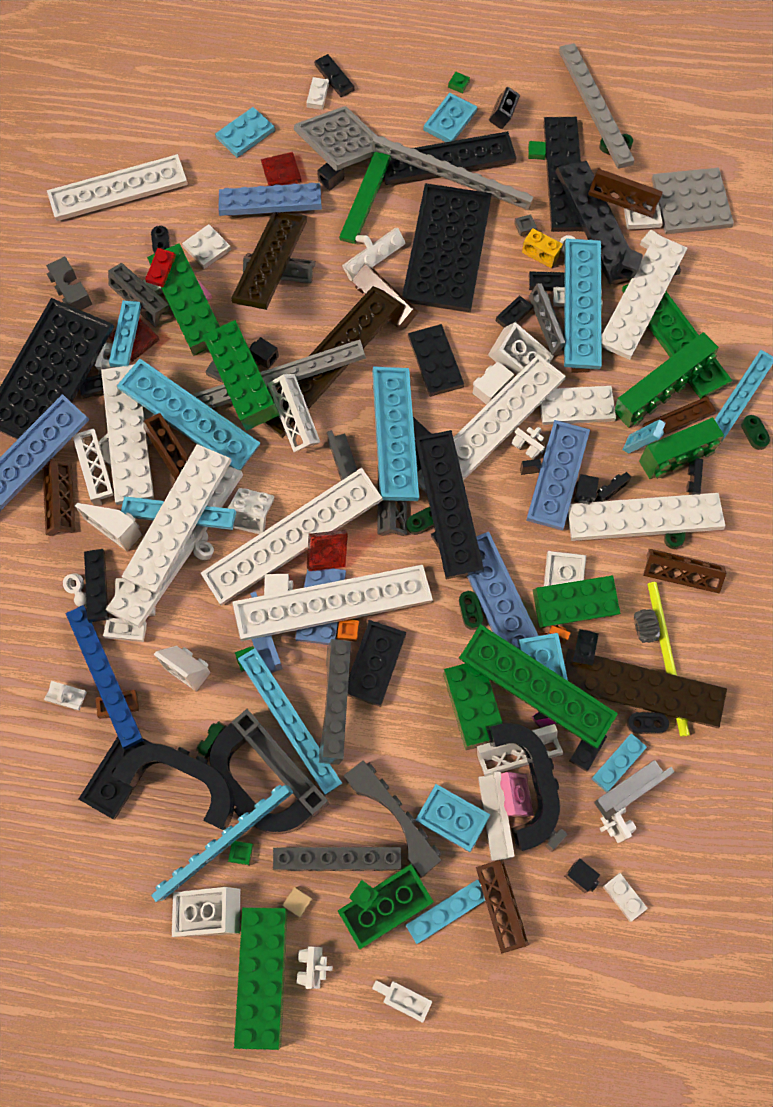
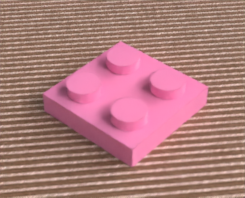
M501 773L500 785L504 791V808L507 815L516 817L534 816L527 774Z

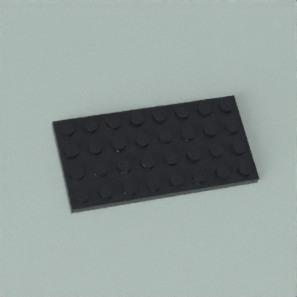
M425 183L402 294L409 303L471 313L492 193Z
M51 298L0 386V432L18 440L62 394L72 403L114 329V325Z

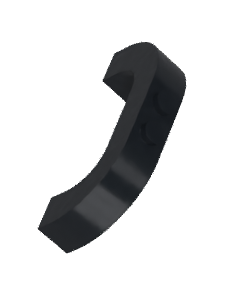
M230 723L213 743L210 752V766L221 772L228 780L234 794V805L236 806L234 812L241 817L246 812L250 814L255 810L254 806L256 803L234 779L230 771V760L233 754L246 743L243 736ZM296 800L288 809L281 813H268L254 827L270 834H287L304 826L312 819V816Z
M514 723L487 725L486 730L490 746L498 747L514 743L524 751L527 757L537 796L538 808L535 816L529 822L512 827L511 829L517 849L524 851L534 848L543 843L552 834L559 819L560 800L557 791L559 790V784L553 776V761L548 757L547 750L541 739L530 729Z
M162 744L143 745L125 755L115 768L112 777L136 787L143 772L148 767L154 764H167L202 781L208 787L211 794V803L203 819L204 822L225 830L232 820L235 801L233 790L228 780L217 769L207 765V759L198 755L194 759L188 756L189 751L181 747L175 750Z

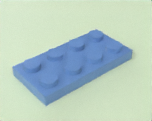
M308 565L304 588L345 580L346 570ZM338 622L299 629L295 639L301 642L328 645L331 639L336 640Z

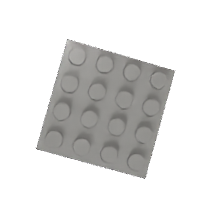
M346 106L294 125V131L335 171L373 157L374 152H377L372 150V140L376 134Z
M719 168L653 174V187L663 191L662 197L659 200V207L665 234L732 228L734 222Z

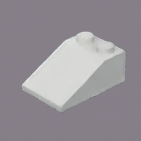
M516 322L504 327L488 354L495 362L498 361L515 374L521 372L538 354L548 363L554 357L551 352Z
M81 503L75 505L84 520L125 551H128L142 536L139 530L140 526L129 513L124 514L120 510Z
M173 646L154 653V656L166 671L194 691L199 689L211 673L207 668L208 664L200 658L198 660L193 658V653L185 647L180 649L178 646Z
M220 887L173 892L172 937L240 934V889Z

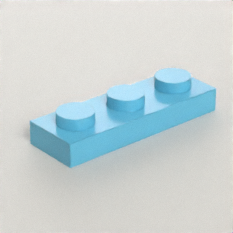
M659 419L631 433L626 440L623 451L629 454L656 440L658 441L663 436V428L666 423Z
M631 733L591 779L607 793L647 746Z

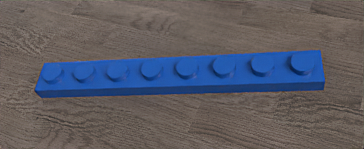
M82 605L65 613L123 749L125 750L144 741L95 628L87 620L85 606Z

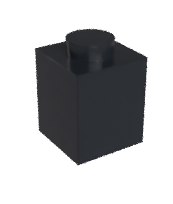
M326 163L317 170L318 181L329 191L344 180V168L335 171Z
M627 248L620 258L616 275L631 281L639 271L643 254Z
M262 337L254 341L250 346V351L255 361L267 369L279 358L278 348Z
M580 474L574 502L589 505L590 502H594L599 478Z
M580 858L574 862L564 876L583 893H587L589 890L593 892L600 883L597 880L600 874Z

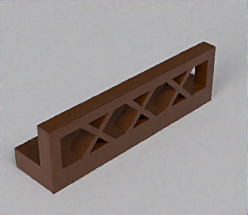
M598 168L588 195L653 218L663 191ZM596 186L601 188L603 192L600 193L595 191L594 187ZM611 193L618 194L619 198L612 197ZM627 199H633L635 204L629 203ZM643 205L652 206L651 211L645 209Z
M50 459L42 468L45 534L53 536L58 531L74 533L75 515L72 464L70 462ZM58 466L66 468V475L64 477L58 471ZM60 482L67 487L65 494L59 488ZM61 499L68 504L66 511L60 506ZM63 516L69 522V527L61 526V518Z
M648 549L647 563L643 576L720 594L727 572L725 566ZM651 563L658 564L663 569L657 573L649 572ZM673 568L679 569L681 575L670 577L668 571ZM691 573H697L701 579L692 582L688 580L687 576ZM712 577L719 579L717 587L709 586L706 580Z
M497 860L476 867L501 954L528 946L529 942L504 860ZM493 867L495 877L492 883L485 880L482 870ZM493 888L501 892L502 898L499 904L491 901L490 893ZM499 909L508 915V921L505 926L497 922L496 915ZM506 931L514 935L516 945L505 948L502 938Z

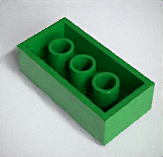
M712 417L647 445L639 462L649 479L655 477L658 479L666 475L668 471L673 470L674 472L681 469L687 463L692 464L696 458L713 455L716 448L721 444L720 442L724 434Z
M613 575L537 587L532 590L539 628L621 614Z
M465 663L444 669L443 677L465 751L490 743L486 726L502 723L489 679Z
M411 864L373 888L379 894L367 911L353 901L337 910L359 950L434 903Z

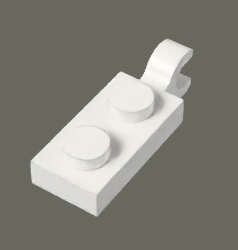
M376 980L372 987L373 990L385 995L383 1003L422 1023L424 1022L432 1003L431 1000L394 981L388 987Z

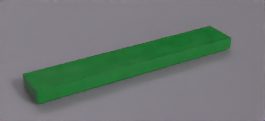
M374 152L340 233V241L357 243L355 238L362 231L391 161L390 155Z

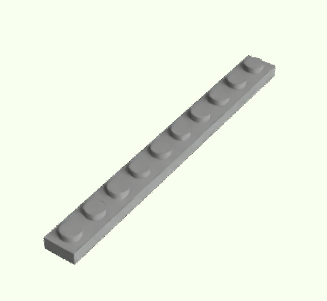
M575 43L560 46L559 53L617 169L634 165L635 160Z
M374 135L372 150L388 154L392 158L474 190L492 193V197L529 210L533 196L527 192H520L511 186L502 185L496 180L487 179L478 173L469 172L463 167H456L447 161L438 160L432 155H425L416 149L407 148L401 143L389 141L383 136Z
M357 340L260 373L268 390H270L267 383L283 374H295L298 381L366 359L361 341ZM281 383L276 384L275 387H280ZM224 384L192 394L210 408H216L232 402Z

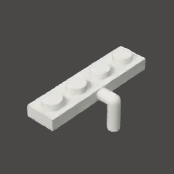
M394 228L373 244L369 236L357 235L356 241L364 242L367 248L343 264L342 267L349 280L352 281L364 264L371 267L378 264L406 244L399 228Z

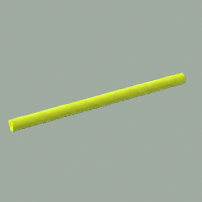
M650 582L647 586L652 609L659 622V641L666 673L677 676L657 582ZM676 718L680 737L689 736L688 722Z

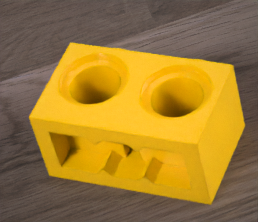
M532 228L524 240L522 253L552 269L560 257L563 244Z

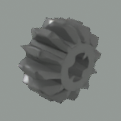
M651 609L635 612L634 624L639 640L642 643L659 640L660 628L655 612Z

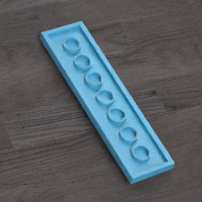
M567 238L565 240L564 367L600 369L602 366L601 241Z
M142 359L135 363L117 385L119 390L153 414L161 413L166 423L196 444L231 459L229 466L241 471L260 446L259 441Z
M373 367L372 377L380 495L383 500L418 501L419 489L409 368Z

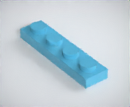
M122 301L109 359L110 367L129 365L142 307L140 302Z
M475 880L406 924L415 943H420L484 902L485 897L479 880Z

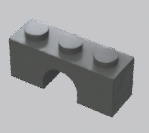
M65 256L46 265L49 270L46 274L51 283H56L54 288L59 296L63 295V303L79 310L92 305L89 295L81 282L69 285L77 277Z

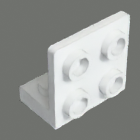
M239 488L228 509H235L236 511L233 528L256 534L264 532L266 515L275 496L246 488Z

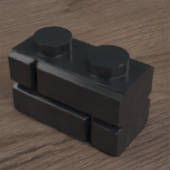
M506 87L496 101L489 122L503 129L512 118L520 94L510 87Z

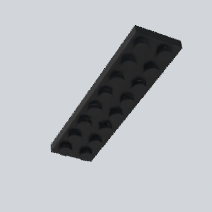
M544 117L551 232H584L555 172L559 166L581 162L577 117Z
M508 131L413 148L425 155H432L438 160L447 161L456 167H463L467 171L516 162L515 151ZM391 157L384 175L385 185L439 175Z
M584 161L557 167L555 172L587 239L601 241V268L609 285L628 281V279L616 275L621 256L627 248H630L608 203L588 195L594 178L588 162ZM596 186L594 187L595 191L600 193L602 192L601 188Z
M452 430L415 437L445 579L484 572Z

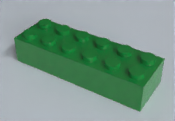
M180 243L165 249L174 252L175 259L165 285L161 289L194 356L208 349L202 335L220 326ZM155 254L147 257L150 265Z
M236 320L202 335L237 415L246 431L279 416L278 409Z
M704 332L618 397L615 414L628 428L632 425H638L646 414L650 415L655 412L659 404L668 402L672 394L681 392L685 388L686 383L695 381L703 370L708 371L714 365L713 361L717 357L716 353L719 347Z
M242 907L234 1049L279 1050L281 1048L288 909Z

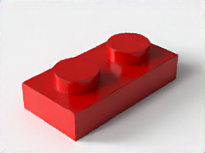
M157 248L145 278L147 283L164 287L175 259L174 252Z

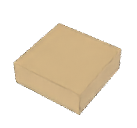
M294 887L283 906L301 918L312 898Z

